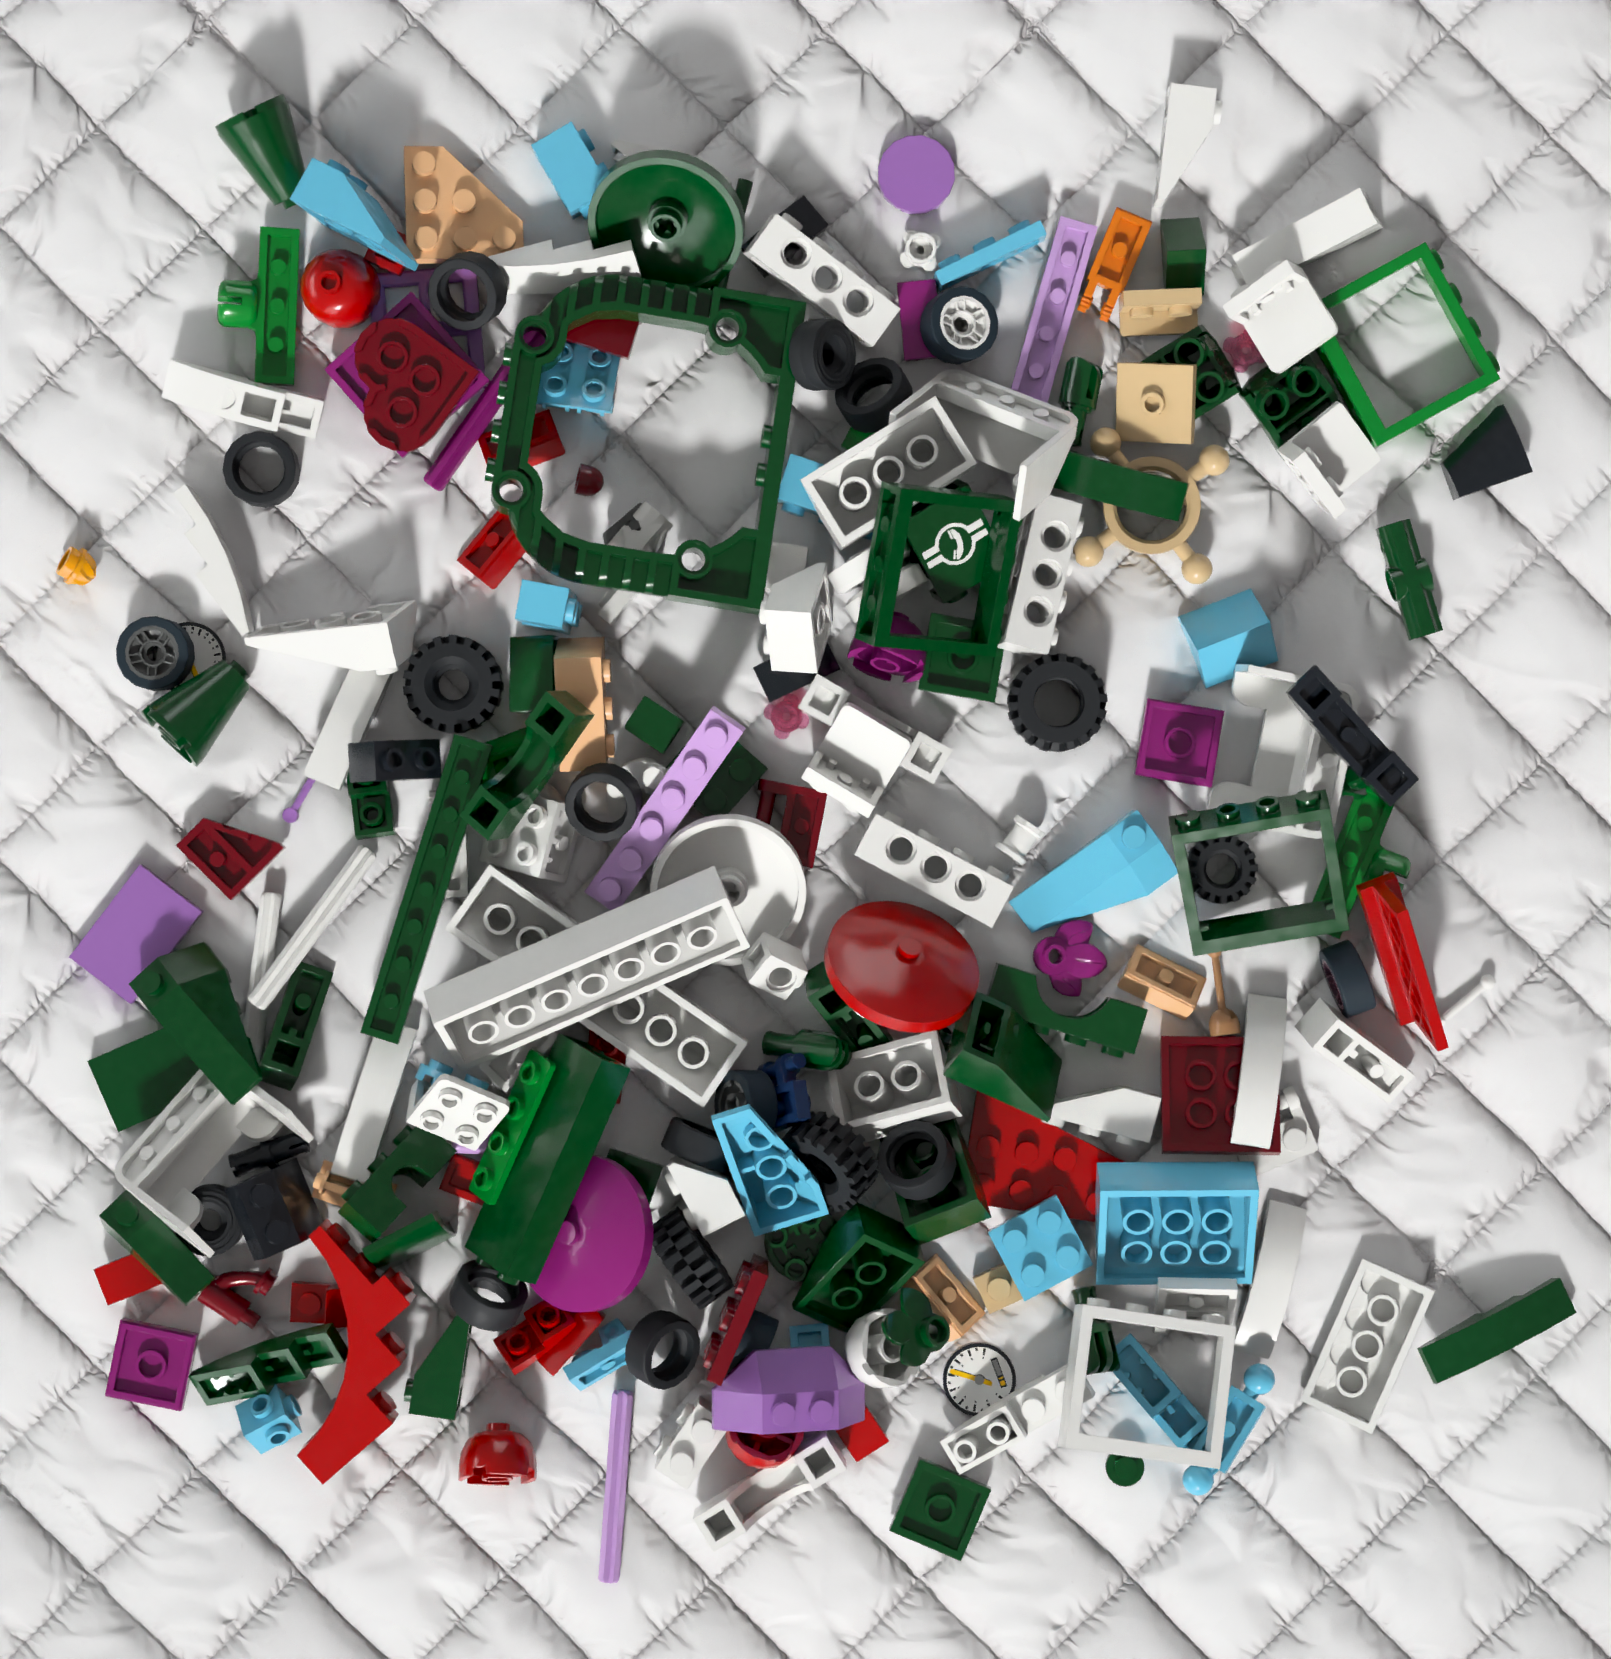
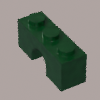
M407 1124L392 1140V1143L397 1148L389 1156L381 1152L367 1168L372 1175L364 1184L357 1179L341 1196L346 1203L338 1213L373 1243L407 1207L393 1192L392 1178L397 1175H404L413 1179L423 1188L457 1152L442 1137L418 1127L412 1129Z

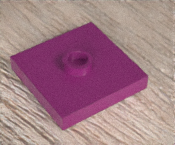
M1147 698L1134 775L1212 788L1224 711Z
M122 1318L119 1324L105 1396L182 1411L185 1405L190 1380L188 1376L192 1371L199 1333Z

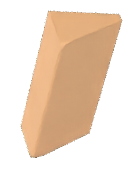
M1137 944L1119 979L1117 987L1180 1019L1186 1020L1194 1011L1207 978Z
M937 1253L930 1257L902 1286L903 1288H913L923 1293L930 1301L932 1312L942 1316L948 1322L950 1327L948 1342L961 1338L985 1314V1311Z

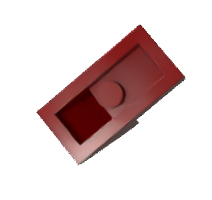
M294 1281L291 1289L290 1322L318 1324L333 1322L335 1328L347 1327V1317L338 1284Z

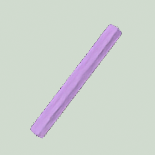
M623 1389L613 1391L611 1402L598 1576L599 1581L604 1583H617L620 1578L633 1392Z

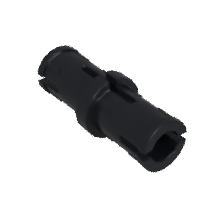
M292 1132L273 1140L269 1139L260 1142V1145L241 1152L228 1155L230 1167H235V1170L232 1171L234 1176L239 1178L242 1175L266 1166L270 1169L279 1165L280 1161L304 1152H310V1144Z

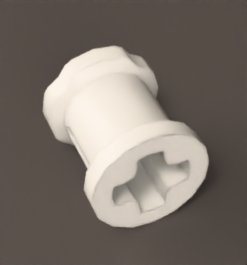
M1016 815L1013 819L1015 822L1014 826L1003 842H997L995 847L1023 866L1026 862L1024 857L1037 838L1042 839L1045 833L1019 815Z

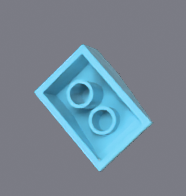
M312 158L290 200L325 227L416 271L419 264L379 202L365 191L368 185L351 175V171L332 159L325 164Z

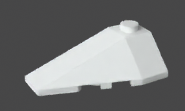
M416 600L368 606L367 612L356 614L350 618H346L344 611L331 613V616L320 618L313 625H311L310 619L304 618L262 626L246 636L244 640L246 646L361 672L376 670L377 675L391 674L398 671L399 666L412 655L417 604Z

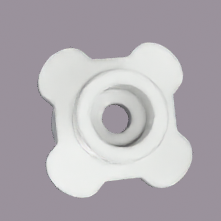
M914 229L908 230L903 237L906 245L904 252L900 255V263L906 268L919 266L923 267L927 272L933 271L938 264L935 256L937 248L941 246V238L935 233L929 235L922 232L918 233ZM917 248H924V253L919 254Z

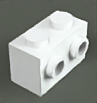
M700 1395L693 1405L689 1402L686 1403L675 1420L679 1427L672 1437L666 1434L653 1453L658 1457L655 1469L686 1490H688L726 1433V1431L712 1429V1403Z

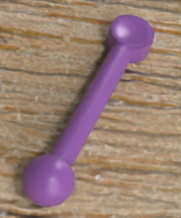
M308 778L291 808L283 811L282 816L286 822L293 823L298 820V810L316 780Z

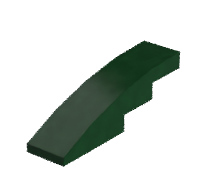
M1551 1278L1524 1295L1513 1296L1485 1313L1474 1314L1417 1349L1433 1384H1438L1516 1347L1577 1312L1561 1278Z
M333 1322L257 1343L193 1370L188 1377L205 1404L210 1406L253 1398L260 1394L269 1395L275 1384L306 1379L313 1368L344 1363L347 1359L348 1348Z

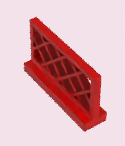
M1391 872L1356 885L1396 1020L1401 1026L1415 1022L1437 1051L1449 1048L1409 912L1405 906L1396 875Z

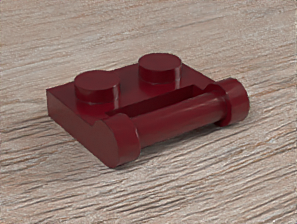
M759 778L757 790H760L761 793L755 819L770 825L776 794L786 795L787 801L780 833L794 847L802 866L813 868L827 794L811 788Z

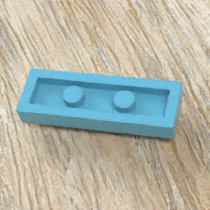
M1029 220L1022 221L1007 230L1009 236L998 241H995L994 237L987 238L973 246L974 253L962 259L959 254H955L941 261L938 264L940 269L935 271L933 279H936L939 291L950 288L1044 242L1047 233L1041 221L1039 220L1033 224H1030Z

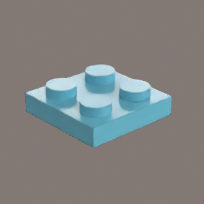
M1056 1194L987 1230L1024 1301L1094 1265Z

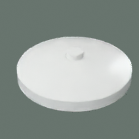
M738 814L708 816L680 829L661 849L652 870L650 893L712 866H715L727 891L750 947L712 963L713 965H743L741 959L763 932L786 942L796 930L806 903L804 869L794 847L772 826L758 819Z

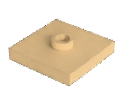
M1117 363L1115 431L1119 434L1121 441L1174 444L1194 443L1197 364Z

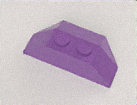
M831 1346L753 1350L724 1378L721 1386L716 1384L712 1388V1429L762 1435L839 1430L865 1420V1383L857 1379L851 1372L848 1363Z

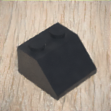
M297 1158L225 1188L254 1261L266 1259L308 1240L312 1231L323 1222L314 1198L311 1197V1191Z

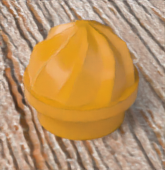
M70 546L62 556L57 566L56 574L64 577L63 581L67 584L83 586L95 578L96 562L86 549L81 548L77 550Z

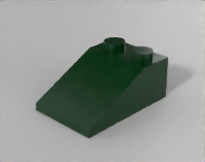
M956 1118L932 1124L942 1131L955 1150L957 1165L953 1178L945 1189L931 1198L922 1200L906 1199L895 1192L904 1226L919 1245L991 1218L981 1181ZM923 1141L905 1149L898 1158L896 1165L898 1175L903 1179H913L927 1173L936 1161L937 1148L931 1142Z
M857 1202L832 1227L792 1302V1308L797 1312L848 1333L858 1318L871 1311L881 1309L925 1263L921 1245L916 1242L903 1223Z

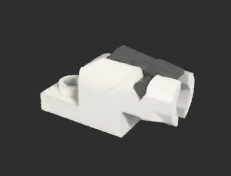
M644 501L637 504L603 533V540L605 545L657 553L673 525L650 504ZM609 589L598 603L602 607L598 615L610 626H613L640 593Z

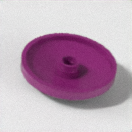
M592 1156L536 1285L529 1283L533 1290L549 1304L570 1312L601 1311L616 1305L626 1298L643 1277L653 1247V1219L650 1205L642 1187L625 1167L607 1157Z

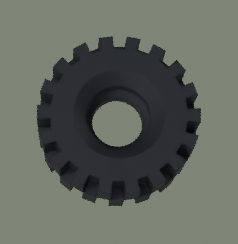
M458 635L439 636L433 638V641L428 644H422L415 656L412 655L408 661L410 663L407 670H404L403 675L405 679L403 692L408 700L407 705L416 714V718L432 729L458 734L466 733L472 729L475 730L481 727V724L486 720H490L494 715V710L501 703V692L504 691V682H502L501 678L502 671L492 653L478 642ZM453 669L462 671L469 680L467 693L458 700L445 698L439 689L441 676Z
M810 1111L811 1119L794 1125L781 1140L816 1177L828 1210L833 1206L835 1212H841L843 1209L847 1211L858 1202L876 1181L875 1179L879 1171L875 1170L878 1167V1161L871 1158L874 1154L871 1146H864L863 1142L866 1139L861 1134L856 1136L852 1132L854 1127L850 1124L842 1125L839 1117L832 1115L828 1118L826 1112L819 1111L817 1114L814 1111Z
M676 1207L653 1224V1247L655 1252L662 1259V1263L670 1271L672 1277L681 1286L684 1293L689 1296L699 1309H704L734 1287L733 1281L724 1265L720 1262L721 1260L702 1236L699 1229L692 1231L682 1209Z

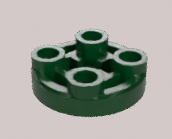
M829 1213L765 1233L764 1246L769 1262L776 1271L788 1279L804 1281L837 1221Z

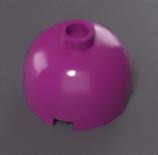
M894 611L890 633L924 636L921 630L909 621L908 616ZM854 634L847 657L848 659L854 657L852 665L866 675L884 681H891V674L904 676L902 683H910L922 677L927 661V651L875 647L856 639Z

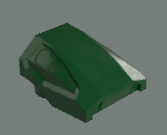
M1198 325L1141 361L1144 363L1197 364L1195 420L1243 391L1237 374L1216 339L1203 325Z
M1309 354L1280 374L1271 371L1267 365L1249 378L1242 388L1243 391L1238 394L1256 417L1276 451L1336 401L1341 403L1334 389L1322 375Z

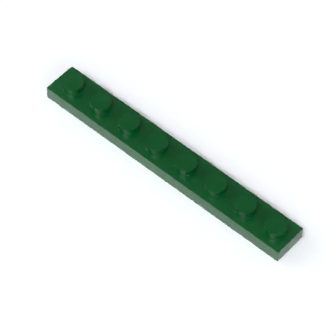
M454 734L360 1033L397 1045L400 1043L469 825L459 815L482 783L493 749L492 745Z

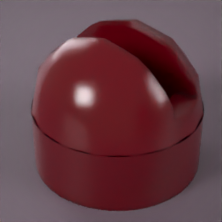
M581 463L576 477L574 494L582 496L595 495L604 485L603 475L596 467Z

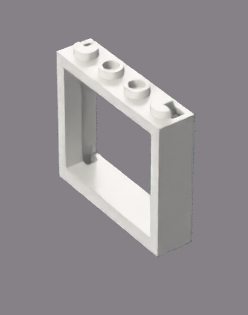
M1087 1298V1304H1075L1058 1447L1220 1469L1237 1326L1225 1325V1317L1202 1314L1201 1321L1186 1319V1311L1164 1309L1163 1316L1149 1314V1306L1126 1303L1125 1310L1110 1308V1300ZM1093 1318L1218 1336L1205 1451L1079 1433Z

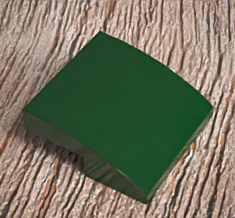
M436 1210L362 1248V1251L375 1267L386 1271L390 1266L394 1268L456 1236V1233L450 1222L443 1223Z

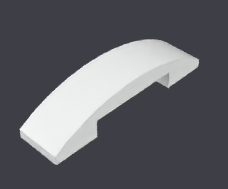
M816 674L798 706L799 709L831 727L844 704L848 702L854 703L908 735L912 740V744L899 766L932 784L935 783L953 751L952 749L909 727L854 696L851 692Z
M1248 994L1237 1101L1234 1106L1230 1143L1270 1149L1283 1061L1287 999Z
M1271 1199L1268 1200L1259 1235L1261 1242L1253 1269L1252 1284L1249 1285L1243 1312L1240 1311L1236 1325L1235 1351L1269 1359L1296 1273L1306 1222V1208Z

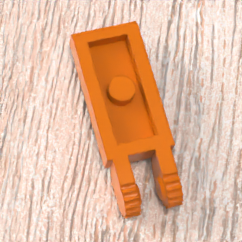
M1116 207L1086 279L1088 284L1077 308L1078 311L1085 313L1092 303L1096 286L1102 287L1111 292L1101 308L1099 319L1108 322L1118 296L1125 290L1152 221Z

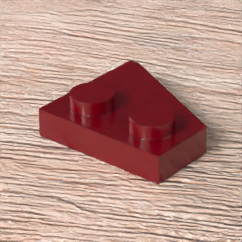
M203 818L176 845L230 900H234L286 848L282 843L208 818Z

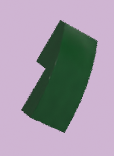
M348 772L346 777L347 788L352 804L356 839L363 840L396 835L389 781L350 783Z

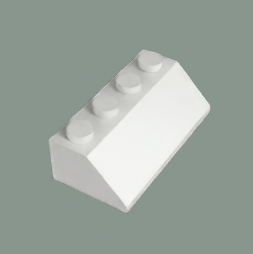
M934 396L800 479L820 519L840 551L873 532L882 481L944 488L973 470L977 462L938 399Z

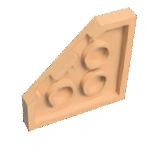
M404 146L406 246L418 264H442L455 254L467 251L481 253L488 257L524 247L523 221L443 146Z

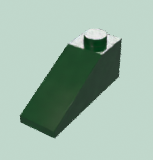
M824 961L808 970L805 978L808 1000L836 1035L848 1043L851 1053L894 1041L886 1027L859 1016L840 998L829 981Z
M301 962L290 976L258 1064L263 1077L262 1082L288 1091L292 1090L300 1075L334 974L333 972Z
M125 1190L99 1215L104 1229L185 1306L193 1301L215 1279L163 1221L129 1191Z
M458 1315L455 1316L414 1375V1379H407L404 1401L410 1402L408 1414L454 1421L457 1418L460 1410L472 1325L466 1323Z

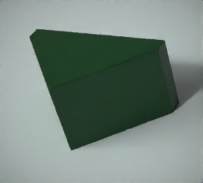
M1200 218L1161 219L1160 232L1164 289L1202 288L1203 296L1206 244Z

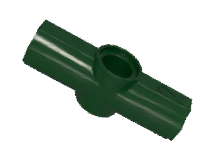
M1410 519L1377 528V537L1387 566L1385 569L1386 583L1392 599L1398 602L1408 639L1413 640L1442 631V623L1432 595L1434 590L1432 573L1426 559L1421 558Z

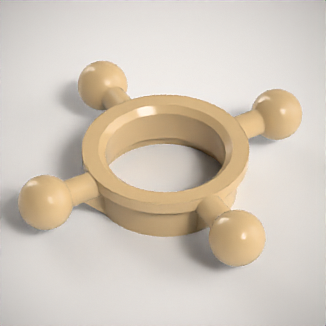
M1103 427L1096 430L1090 439L1091 450L1096 456L1108 459L1111 463L1147 473L1161 474L1165 477L1190 484L1184 502L1183 519L1179 527L1173 534L1160 540H1144L1132 535L1122 525L1117 513V506L1103 502V514L1108 528L1096 537L1084 536L1076 541L1073 547L1076 562L1084 567H1093L1102 560L1104 549L1118 541L1126 548L1142 554H1161L1174 550L1183 562L1181 571L1185 580L1192 584L1206 582L1212 574V563L1207 556L1195 553L1186 540L1194 531L1200 516L1201 500L1196 483L1206 475L1217 476L1227 470L1230 463L1227 450L1220 445L1205 447L1199 455V462L1186 471L1176 462L1162 457H1142L1129 462L1120 450L1121 438L1114 429Z

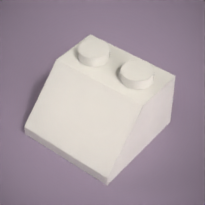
M816 563L773 584L767 601L762 600L760 605V623L766 624L767 630L764 635L763 650L764 654L770 655L771 671L818 673L832 627L826 563Z

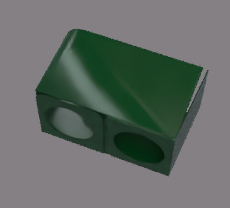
M558 636L510 637V712L531 714L546 691H555L554 654L558 640H553V637Z

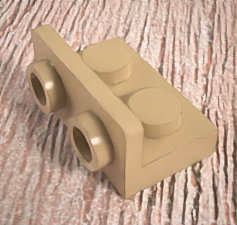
M1202 288L1123 291L1118 298L1120 335L1122 337L1186 334L1198 326L1197 309L1202 304Z

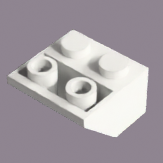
M678 1156L670 1158L667 1166L669 1170L666 1171L665 1178L674 1196L681 1193L686 1203L684 1205L685 1209L682 1211L692 1231L699 1228L704 1237L746 1215L730 1172L727 1174L718 1173Z

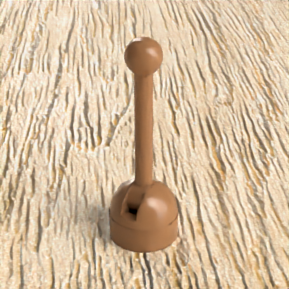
M1222 952L1208 954L1212 958L1218 1009L1212 1013L1209 1020L1210 1037L1241 1033L1240 1021L1237 1015L1232 1010L1226 1008L1219 959Z

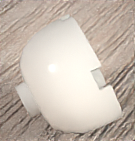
M895 1308L878 1309L865 1314L854 1322L846 1334L844 1343L845 1360L857 1379L873 1388L902 1386L907 1383L906 1381L911 1375H916L920 1366L910 1367L902 1364L900 1360L901 1346L893 1344L883 1333L881 1322L887 1314L896 1311L897 1309Z

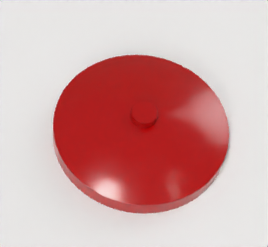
M876 901L865 903L849 910L833 926L824 950L826 973L831 985L840 998L864 1018L893 1030L922 1033L948 1027L967 1012L979 985L980 974L977 959L962 934L940 916L908 903Z

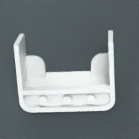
M957 369L945 370L939 373L890 412L889 424L936 396L974 459L1015 475L1012 482V490L1016 494L1013 519L1018 521L1050 495L1076 437L1078 425L1077 417L1069 411Z
M199 1069L121 1157L115 1168V1177L127 1191L172 1230L207 1257L211 1258L215 1252L193 1231L203 1215V1205L192 1194L193 1190L242 1134L252 1141L263 1142L272 1138L285 1125L308 1143L313 1140L314 1136L289 1108L257 1085L235 1105H232Z

